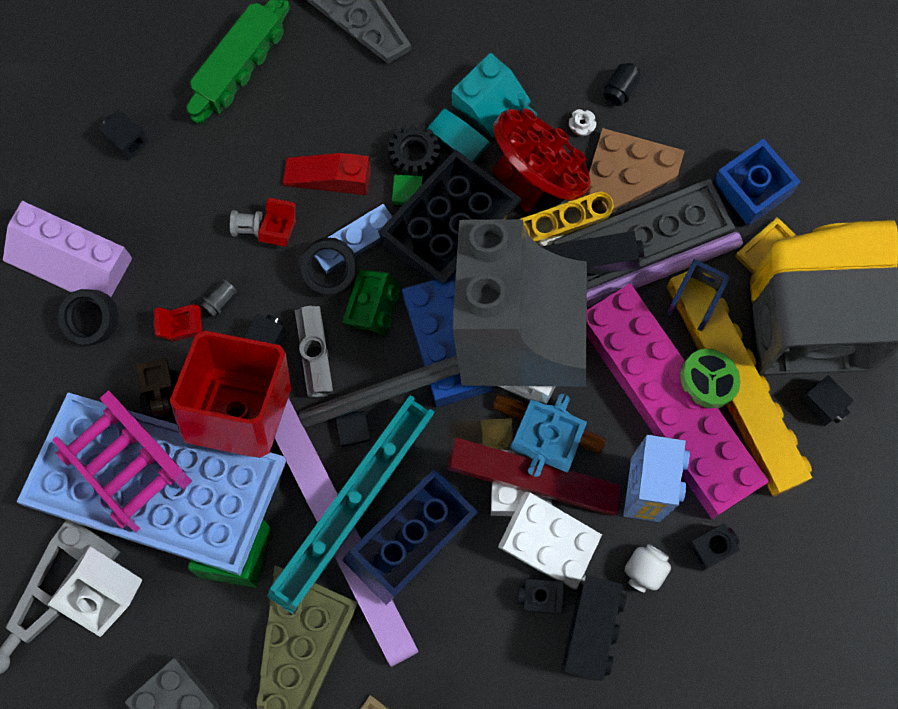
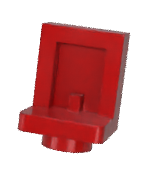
M275 198L267 199L266 215L258 232V241L287 247L296 224V204L294 202Z
M191 304L173 310L161 307L155 308V335L175 342L201 333V306Z

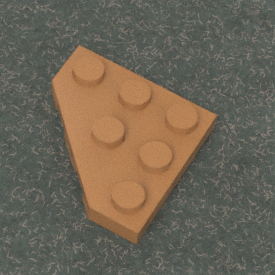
M602 128L589 172L590 188L584 196L596 192L607 193L613 200V213L621 206L629 202L633 203L650 194L656 188L675 181L685 150ZM601 200L592 203L593 211L598 214H603L608 210L606 203Z

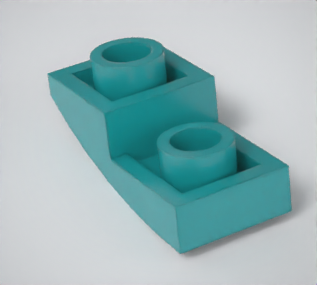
M445 108L427 128V131L429 128L433 131V136L436 135L439 141L450 147L452 152L457 150L473 163L491 145L478 131Z

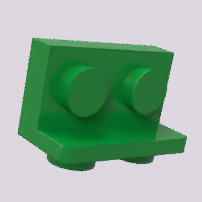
M359 269L342 323L350 328L369 330L380 337H385L392 322V314L396 302L401 294V283L389 273Z

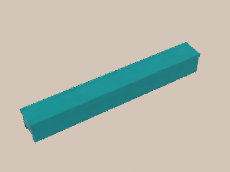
M410 395L270 588L267 597L292 615L435 412L429 409L428 411L416 403L413 396Z

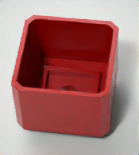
M206 330L195 335L170 398L179 433L184 442L256 458L269 454L291 391L286 353L281 345ZM234 408L245 410L239 417L229 415V412Z

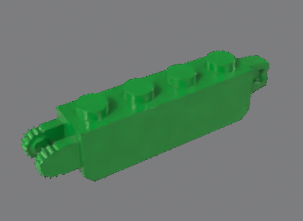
M269 0L264 6L259 3L250 4L190 81L194 96L190 99V103H188L186 108L194 124H204L213 112L220 114L224 108H228L232 104L238 89L241 86H245L250 80L251 73L255 67L265 61L269 49L273 44H277L283 36L284 28L282 22L290 10L288 1Z

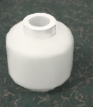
M649 544L646 548H636L625 566V572L631 578L628 583L643 593L646 589L658 590L671 570V565L667 561L669 556Z

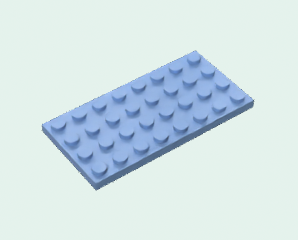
M67 393L17 502L34 510L240 576L286 463L284 456L270 452L261 458L187 444L182 439L176 424L129 411L192 482L184 489L176 482L171 486L167 484L131 517L140 529L134 532L127 525L122 529L110 516L114 511L72 463L67 466L56 454L59 448L52 441L53 438L57 436L65 444H71L104 415L103 410L107 408L102 402ZM120 421L117 424L112 423L77 454L78 458L85 466L88 465L123 434L121 430L125 426ZM138 441L134 445L130 443L94 476L105 486L141 454L139 451L143 446ZM157 461L152 465L149 463L117 491L113 498L123 508L159 475L158 471L162 467Z

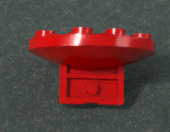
M524 108L522 111L513 109L503 111L495 120L494 135L504 155L491 170L504 186L522 198L520 206L525 212L532 211L547 193L571 201L581 198L587 193L591 181L588 169L584 163L586 156L568 142L569 137L562 129L552 128L546 122L537 118L527 108ZM563 145H565L571 152L567 153V151L563 148Z

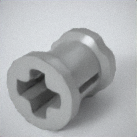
M232 210L230 215L231 235L255 234L258 237V232L263 223L262 212L256 211L255 214L238 213L237 210Z

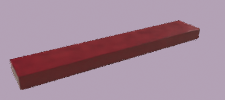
M457 437L452 439L447 470L610 516L618 513L621 488L619 484L570 470L567 473L548 464H544L540 476L534 477L537 467H535L532 475L528 473V468L533 459Z

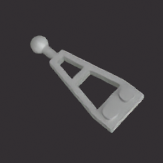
M69 520L65 521L51 539L6 626V629L12 633L0 647V674L8 669L10 665L9 656L21 640L26 643L31 642L61 614V612L48 605L52 596L40 588L60 548L76 560H79L90 546L113 561L120 551L85 526ZM36 597L50 609L26 630L21 626V623Z

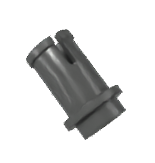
M223 279L207 298H202L203 303L200 306L212 317L216 314L220 315V309L237 293V290L228 281Z

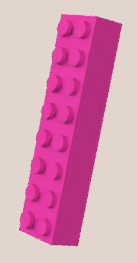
M631 283L587 309L586 336L652 433L659 437L686 441L685 450L690 451L688 468L683 470L682 477L711 519H714L769 482L719 409L698 405L691 400L693 397L688 392L685 393L680 380V371L685 360Z

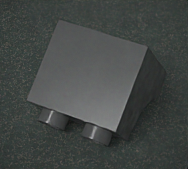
M523 219L459 220L452 329L462 386L586 387L587 262L565 258L539 246L527 233Z

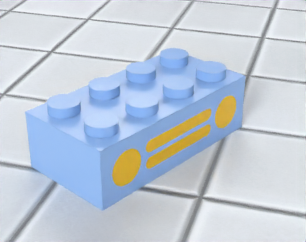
M646 435L630 460L623 517L660 522L675 507H678L679 502L684 501L686 483L681 482L683 470L688 468L690 451L685 450V440Z

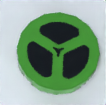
M700 349L692 353L682 364L680 371L681 385L685 393L688 392L693 397L691 400L703 407L720 408L731 402L739 392L741 381L738 369L729 357L717 350Z

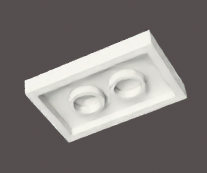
M524 492L498 548L556 581H564V585L570 589L577 590L602 534L534 494Z

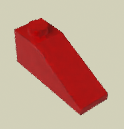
M347 153L290 157L286 160L283 186L367 195L371 173L369 156Z

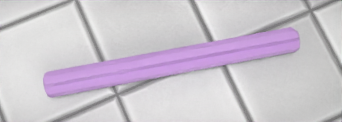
M739 232L730 233L587 290V307L596 305L630 283L636 289L690 268L694 259L705 262L738 249L743 244Z

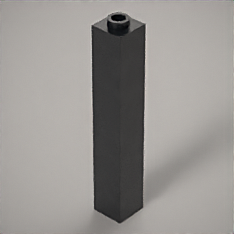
M635 231L541 246L556 255L586 261L587 276L640 268L639 258L645 257L642 240L636 241Z

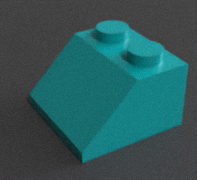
M491 52L452 89V106L491 140L495 138L494 122L499 115L509 109H520L518 94H524L527 105L530 104L531 100L513 72Z

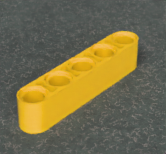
M596 192L521 219H523L524 227L529 236L539 244L605 221L611 215L614 204L610 195L605 192ZM598 200L605 202L608 210L603 214L594 212L592 209L593 202ZM568 210H575L579 213L580 220L577 223H568L564 218V214ZM540 220H549L553 225V229L548 233L539 232L536 225Z

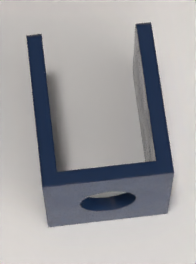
M694 259L666 314L671 316L690 277L717 290L697 329L702 332L731 276ZM703 273H706V274L712 276L713 278H710V277L704 275Z

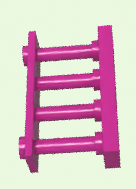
M108 390L99 398L107 406L103 410L104 415L71 444H65L57 436L52 441L59 448L56 452L57 456L67 466L72 463L114 511L110 514L111 518L122 529L127 525L134 532H137L140 527L131 517L167 484L171 486L176 482L184 489L192 480ZM120 421L125 426L121 430L123 434L85 466L77 454L112 423L117 424ZM138 441L143 446L139 451L141 454L108 484L103 486L94 475L130 443L134 445ZM157 461L162 467L158 471L159 475L122 508L113 498V495L149 463L152 465Z

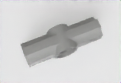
M320 306L301 307L295 310L307 396L325 397L334 392ZM313 346H318L322 349L321 353L316 357L307 356V351Z

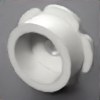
M578 109L574 111L572 118L569 119L570 129L578 136L590 134L596 128L595 115L589 110L583 111Z

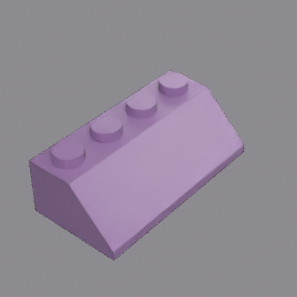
M24 201L20 203L7 226L3 261L69 292L79 289L100 290L111 297L132 260V257L123 246Z

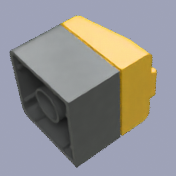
M895 220L828 224L814 229L811 233L778 240L772 245L750 278L758 371L760 375L875 371L898 352V229Z

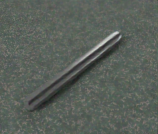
M457 355L299 412L298 418L302 426L307 428L460 374Z

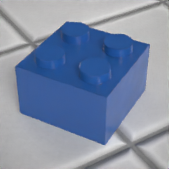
M764 138L719 169L713 181V185L748 226L793 195L801 183Z

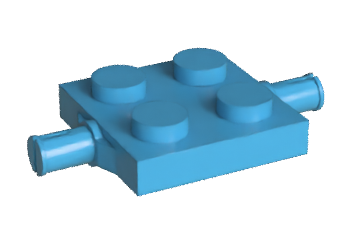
M559 394L555 406L545 405L531 399L513 440L511 450L533 459L528 468V473L532 475L535 467H537L534 477L541 475L544 464L567 473L569 471L587 421L579 419L566 411L570 402V398L567 395L564 402L561 403L564 394Z

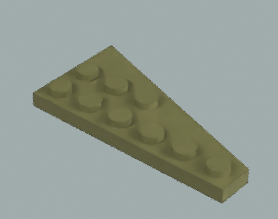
M274 565L273 584L284 570ZM316 583L293 615L270 599V611L260 674V688L256 704L257 709H311L359 605L358 602Z

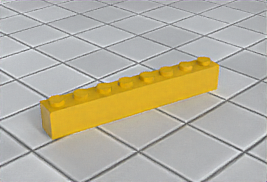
M687 272L670 279L666 288L672 300ZM703 273L704 275H706V276H708V277H710V278H713L712 276H710V275H708V274H706V273ZM690 277L676 307L697 349H714L722 352L733 361L738 369L741 381L739 392L726 406L754 461L769 482L766 485L772 496L775 497L813 478L810 474L812 472L811 465L805 456H801L797 449V438L791 429H787L782 420L784 418L783 411L777 402H773L769 394V384L763 375H759L755 367V357L750 349L746 350L741 340L743 338L742 332L736 323H732L728 315L729 308L724 298L721 297L702 332L697 330L716 290Z

